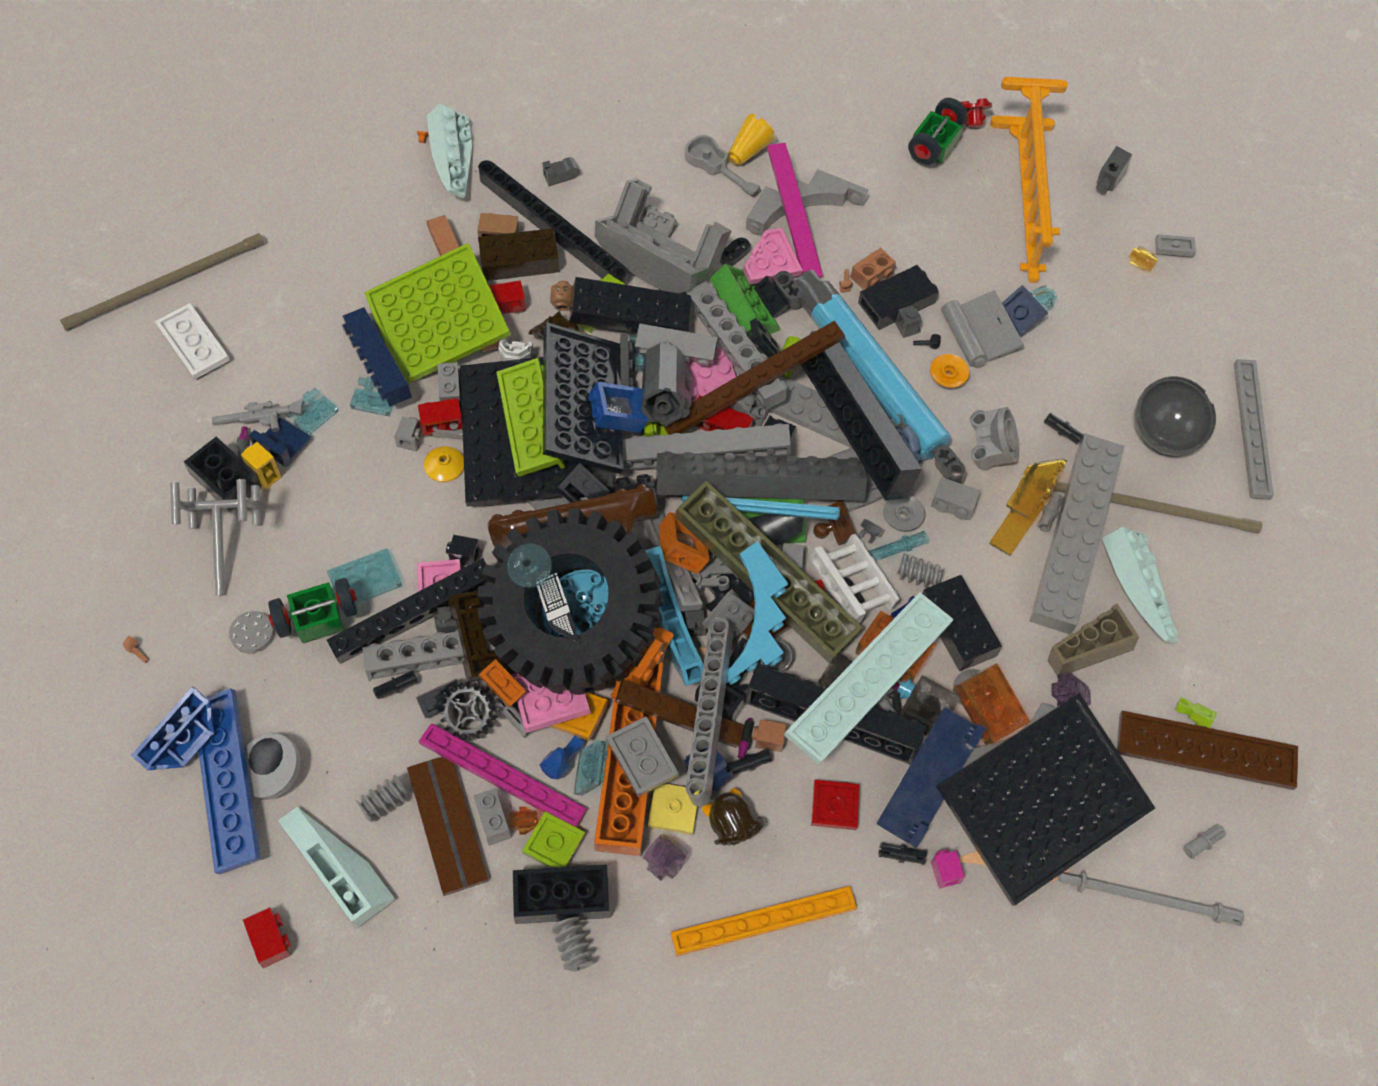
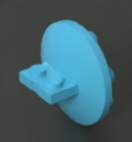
M593 570L574 571L559 579L578 635L586 632L599 621L608 602L606 578ZM542 606V623L546 634L566 637L550 628L544 607Z

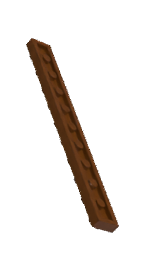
M835 320L695 400L691 403L690 413L686 417L671 422L664 429L668 435L687 431L846 339L845 334Z

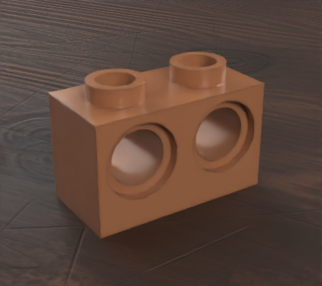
M880 247L853 265L850 278L865 290L884 279L890 278L894 274L896 261Z

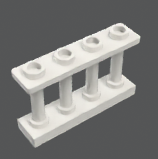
M856 534L850 536L846 547L826 553L822 546L814 548L808 559L837 604L858 624L864 618L865 611L885 604L888 610L891 611L900 600L897 592L889 584L885 574L881 572L874 558L870 556L863 542ZM851 554L857 562L840 570L836 569L832 563L833 560ZM861 570L868 578V580L851 587L843 579V577ZM874 587L879 597L862 604L859 603L854 594Z

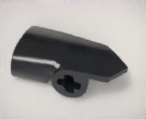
M763 514L747 518L774 545H781L801 533L804 520L803 517Z

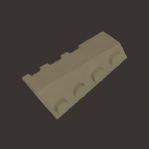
M1117 603L1106 613L1103 612L1097 616V619L1091 623L1082 626L1075 634L1072 633L1054 645L1049 654L1048 662L1057 677H1061L1133 651L1139 636Z

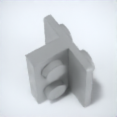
M731 589L702 622V625L709 630L710 622L717 617L727 619L733 634V644L754 619L755 609Z

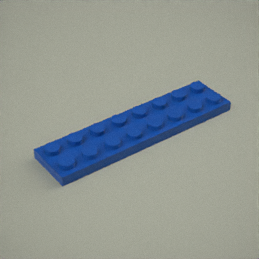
M232 688L207 697L211 702L215 733L198 751L214 872L219 875L261 859L236 690Z

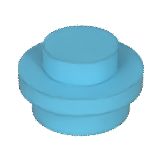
M908 679L907 682L902 681L897 691L900 693V699L905 698L909 700L916 684L912 683L911 679Z

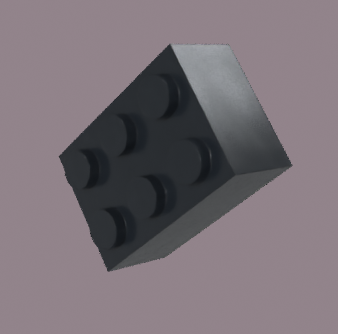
M217 436L184 461L189 474L216 500L237 499L238 479L246 480V497L251 495L252 485L262 486L257 473ZM226 508V509L230 512V511H231L232 509H234V508Z

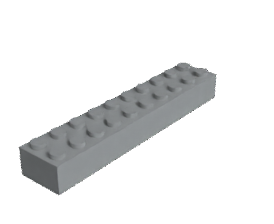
M1086 433L1081 439L1033 605L1030 622L1069 635L1077 626L1124 445Z

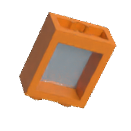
M669 512L659 524L660 546L664 560L698 574L709 561L708 548L674 517V513Z

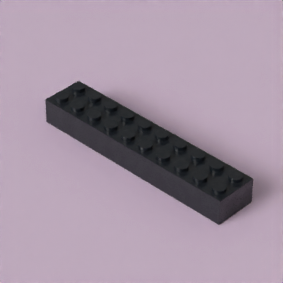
M840 342L801 364L885 501L906 499L922 468Z

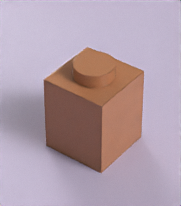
M760 720L759 727L754 726L752 740H756L755 748H768L770 751L782 752L786 724Z

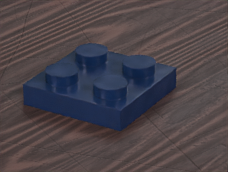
M1023 285L1002 302L1020 338L1048 314L1045 308Z

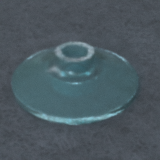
M533 543L517 547L511 553L507 562V571L511 580L517 585L526 588L542 584L548 578L552 568L549 553L542 546ZM526 560H531V564L528 567H525L524 562Z

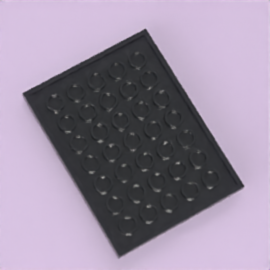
M536 357L539 358L543 365V357ZM536 358L460 365L465 503L467 507L562 497L561 494L558 495L553 490L577 463L564 460L565 468L563 469L556 464L520 477L516 474L497 377V371ZM583 465L589 471V466ZM571 483L566 487L574 495L582 494Z
M1080 693L1071 697L936 786L1012 906L1023 901L1155 809V806Z

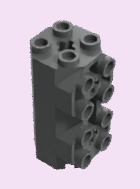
M670 342L659 343L646 350L642 376L641 410L649 421L661 423L664 427L679 418L686 417L690 413L689 408L691 406V395L688 392L690 389L689 384L691 383V372L685 365V357L682 352Z

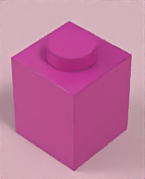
M942 850L937 852L931 861V866L939 889L961 884L965 876L957 851L949 852V850Z

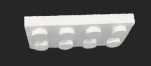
M190 303L155 321L163 336L194 379L230 361L224 349Z

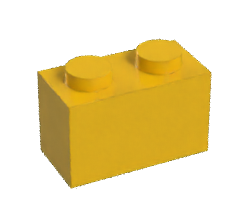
M258 442L247 447L241 454L243 461L257 473L263 489L267 490L282 478L274 457Z

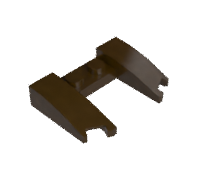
M478 591L452 594L448 599L452 620H456L464 654V661L462 663L466 680L471 682L482 680L478 675L495 659L509 674L515 673L495 652L488 653L478 616V609L484 608V603L478 598Z

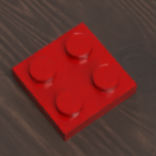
M814 780L811 826L857 830L859 784Z

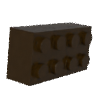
M554 228L478 237L482 271L486 281L560 272Z

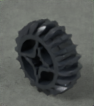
M466 680L464 685L462 682H457V689L454 686H450V693L443 694L447 701H440V705L445 707V709L439 710V714H445V718H442L440 722H448L445 730L453 728L451 735L456 736L459 733V739L461 740L467 735L468 741H472L474 735L477 739L482 738V733L485 735L489 734L490 732L487 727H495L491 720H498L499 718L493 712L500 710L499 707H493V703H496L498 699H490L494 692L490 690L485 693L487 685L484 684L479 688V681H474L473 685L470 680ZM464 692L475 694L468 702L458 699V696ZM481 700L485 705V716H483L484 713L479 709ZM453 706L459 711L457 720L453 713ZM471 706V712L473 713L467 715L468 710L466 707ZM470 719L481 722L476 728L463 727Z

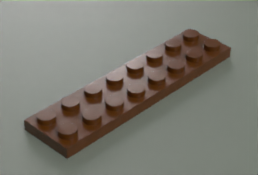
M1123 710L1120 713L1117 751L1120 755L1290 790L1297 788L1298 746Z

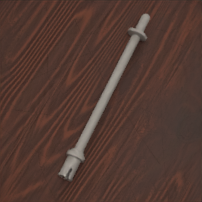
M1085 872L1080 873L1079 877L1064 873L1058 876L1060 882L1078 886L1077 889L1080 893L1085 888L1211 916L1216 923L1223 921L1242 926V922H1244L1243 911L1224 908L1221 904L1209 907L1087 879Z

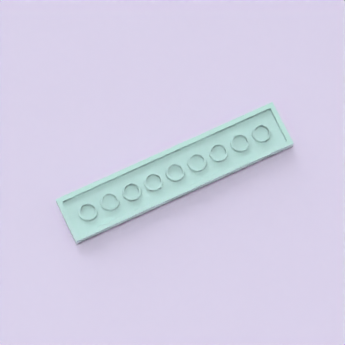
M919 592L785 732L784 736L815 763L820 765L947 629L954 619Z

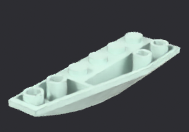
M440 103L427 115L433 160L446 190L460 198H464L472 152L469 117Z
M1121 527L1103 537L1102 540L1115 573L1136 609L1164 641L1174 644L1178 643V632L1174 626L1155 564L1156 558L1150 552L1147 545L1149 544L1147 537L1143 533Z
M296 807L278 820L356 929L395 900L366 860L300 808Z

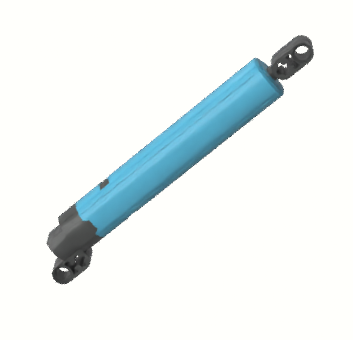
M814 270L804 272L796 280L787 271L778 272L775 275V284L788 302L789 308L798 309L802 306L819 329L835 320L846 338L840 344L890 421L893 418L899 424L901 419L897 414H902L905 418L904 423L908 424L917 434L920 446L918 451L921 456L920 460L935 457V466L942 476L962 484L965 480V466L953 450L947 447L951 440L950 434L863 323L856 317L855 313L830 281H822ZM956 471L960 473V475L954 476L951 474L952 472Z

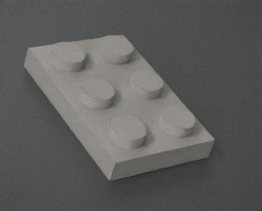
M647 717L606 736L610 748L637 797L679 776L678 771Z

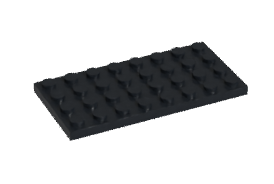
M546 322L543 327V455L620 474L624 469L622 430L596 427L595 420L592 417L591 402L589 401V392L597 382L621 385L620 343ZM606 399L608 411L622 413V401Z

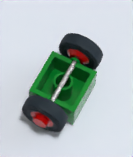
M948 97L938 103L935 112L930 111L914 132L913 138L908 144L909 153L916 161L925 165L933 164L935 161L941 164L944 162L959 141L962 125L967 119L965 106L960 101Z
M341 578L335 581L336 596L329 582L288 594L290 611L284 607L280 598L273 599L268 602L270 624L272 627H275L278 636L284 638L292 634L290 622L293 619L296 633L302 643L343 631L344 626L338 604L343 609L346 617L356 615L357 607L355 601H358L354 588H350L346 578Z

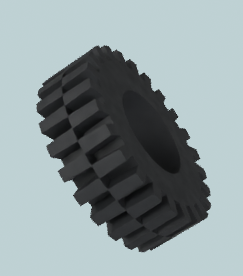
M569 508L568 517H563L557 509L547 511L548 521L541 523L533 516L525 520L529 530L522 535L515 528L506 535L512 544L507 549L497 544L492 551V554L497 559L496 565L490 566L485 564L482 575L487 579L488 584L487 586L478 587V598L484 603V608L478 609V616L487 626L483 633L486 640L495 647V654L519 676L525 678L538 688L544 686L557 694H563V690H569L574 695L585 694V688L588 687L601 691L607 688L606 681L615 678L620 682L628 677L624 670L631 664L637 667L643 658L641 655L645 647L649 648L655 640L653 631L655 627L661 628L663 620L659 612V607L664 606L663 594L659 589V584H661L660 578L638 539L632 533L628 534L618 521L612 519L609 523L601 513L595 511L591 512L590 517H586L578 508ZM572 568L590 569L606 578L608 584L606 609L593 627L578 635L579 643L568 637H556L546 634L540 629L536 617V605L539 597L536 581Z

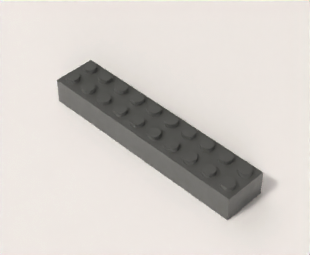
M669 451L657 453V495L690 496L707 481L723 497L865 501L867 476L860 459L854 457L838 459L836 457L817 458L815 456L802 458L793 455L777 457L775 455L755 456L753 454L739 456L731 453L725 455H715L713 453L693 454L691 452L677 454Z

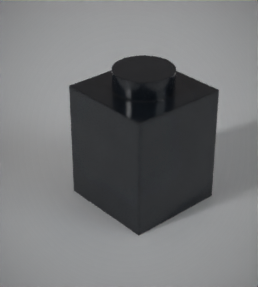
M454 534L452 541L448 542L446 546V554H448L449 560L460 559L461 565L466 566L476 562L480 550L478 539Z

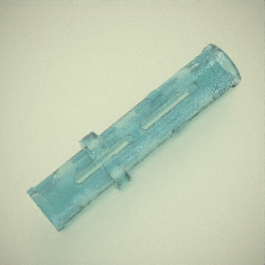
M921 531L911 536H902L900 540L867 551L877 561L903 551H912L914 547L929 543L928 536L924 537L927 533Z

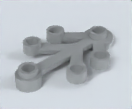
M708 549L709 561L705 568L698 574L692 571L689 573L693 583H695L696 590L699 591L702 587L718 586L720 590H727L730 587V581L727 576H720L719 578L707 577L711 574L734 573L726 565H723L724 563L720 559L716 558L714 560L715 555Z

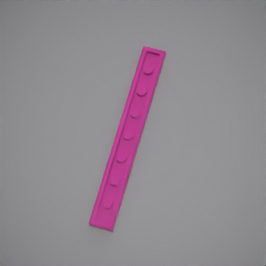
M786 143L768 145V155L796 256L803 270L802 274L808 270H814L821 279L823 277Z
M432 723L419 740L420 745L543 813L547 812L576 828L587 811V808Z

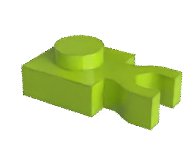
M1181 697L1175 709L1179 713L1189 715V719L1193 720L1197 725L1207 728L1211 727L1217 715V712L1199 703L1195 705Z

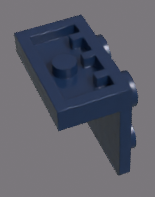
M278 418L280 427L278 432H272L270 427L265 433L253 430L249 434L252 444L258 442L274 457L276 462L284 467H287L311 440L309 434L282 418Z

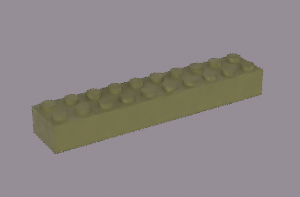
M707 481L677 508L674 517L752 591L751 580L739 554L758 541L788 583L784 587L786 592L777 598L774 595L771 596L786 617L784 621L828 663L863 628Z

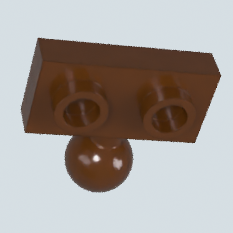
M843 500L829 505V507H838L840 509L839 518L837 520L828 519V524L817 523L813 528L814 535L819 539L826 538L829 532L833 531L838 545L846 543L852 534H856Z

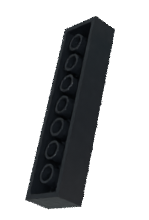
M757 664L748 685L745 704L796 722L827 688L824 689L816 686L814 682L809 680L802 681L797 679L790 673L775 671L771 666ZM875 705L843 740L911 765L919 750L926 726L916 719L903 718L894 711L887 712Z

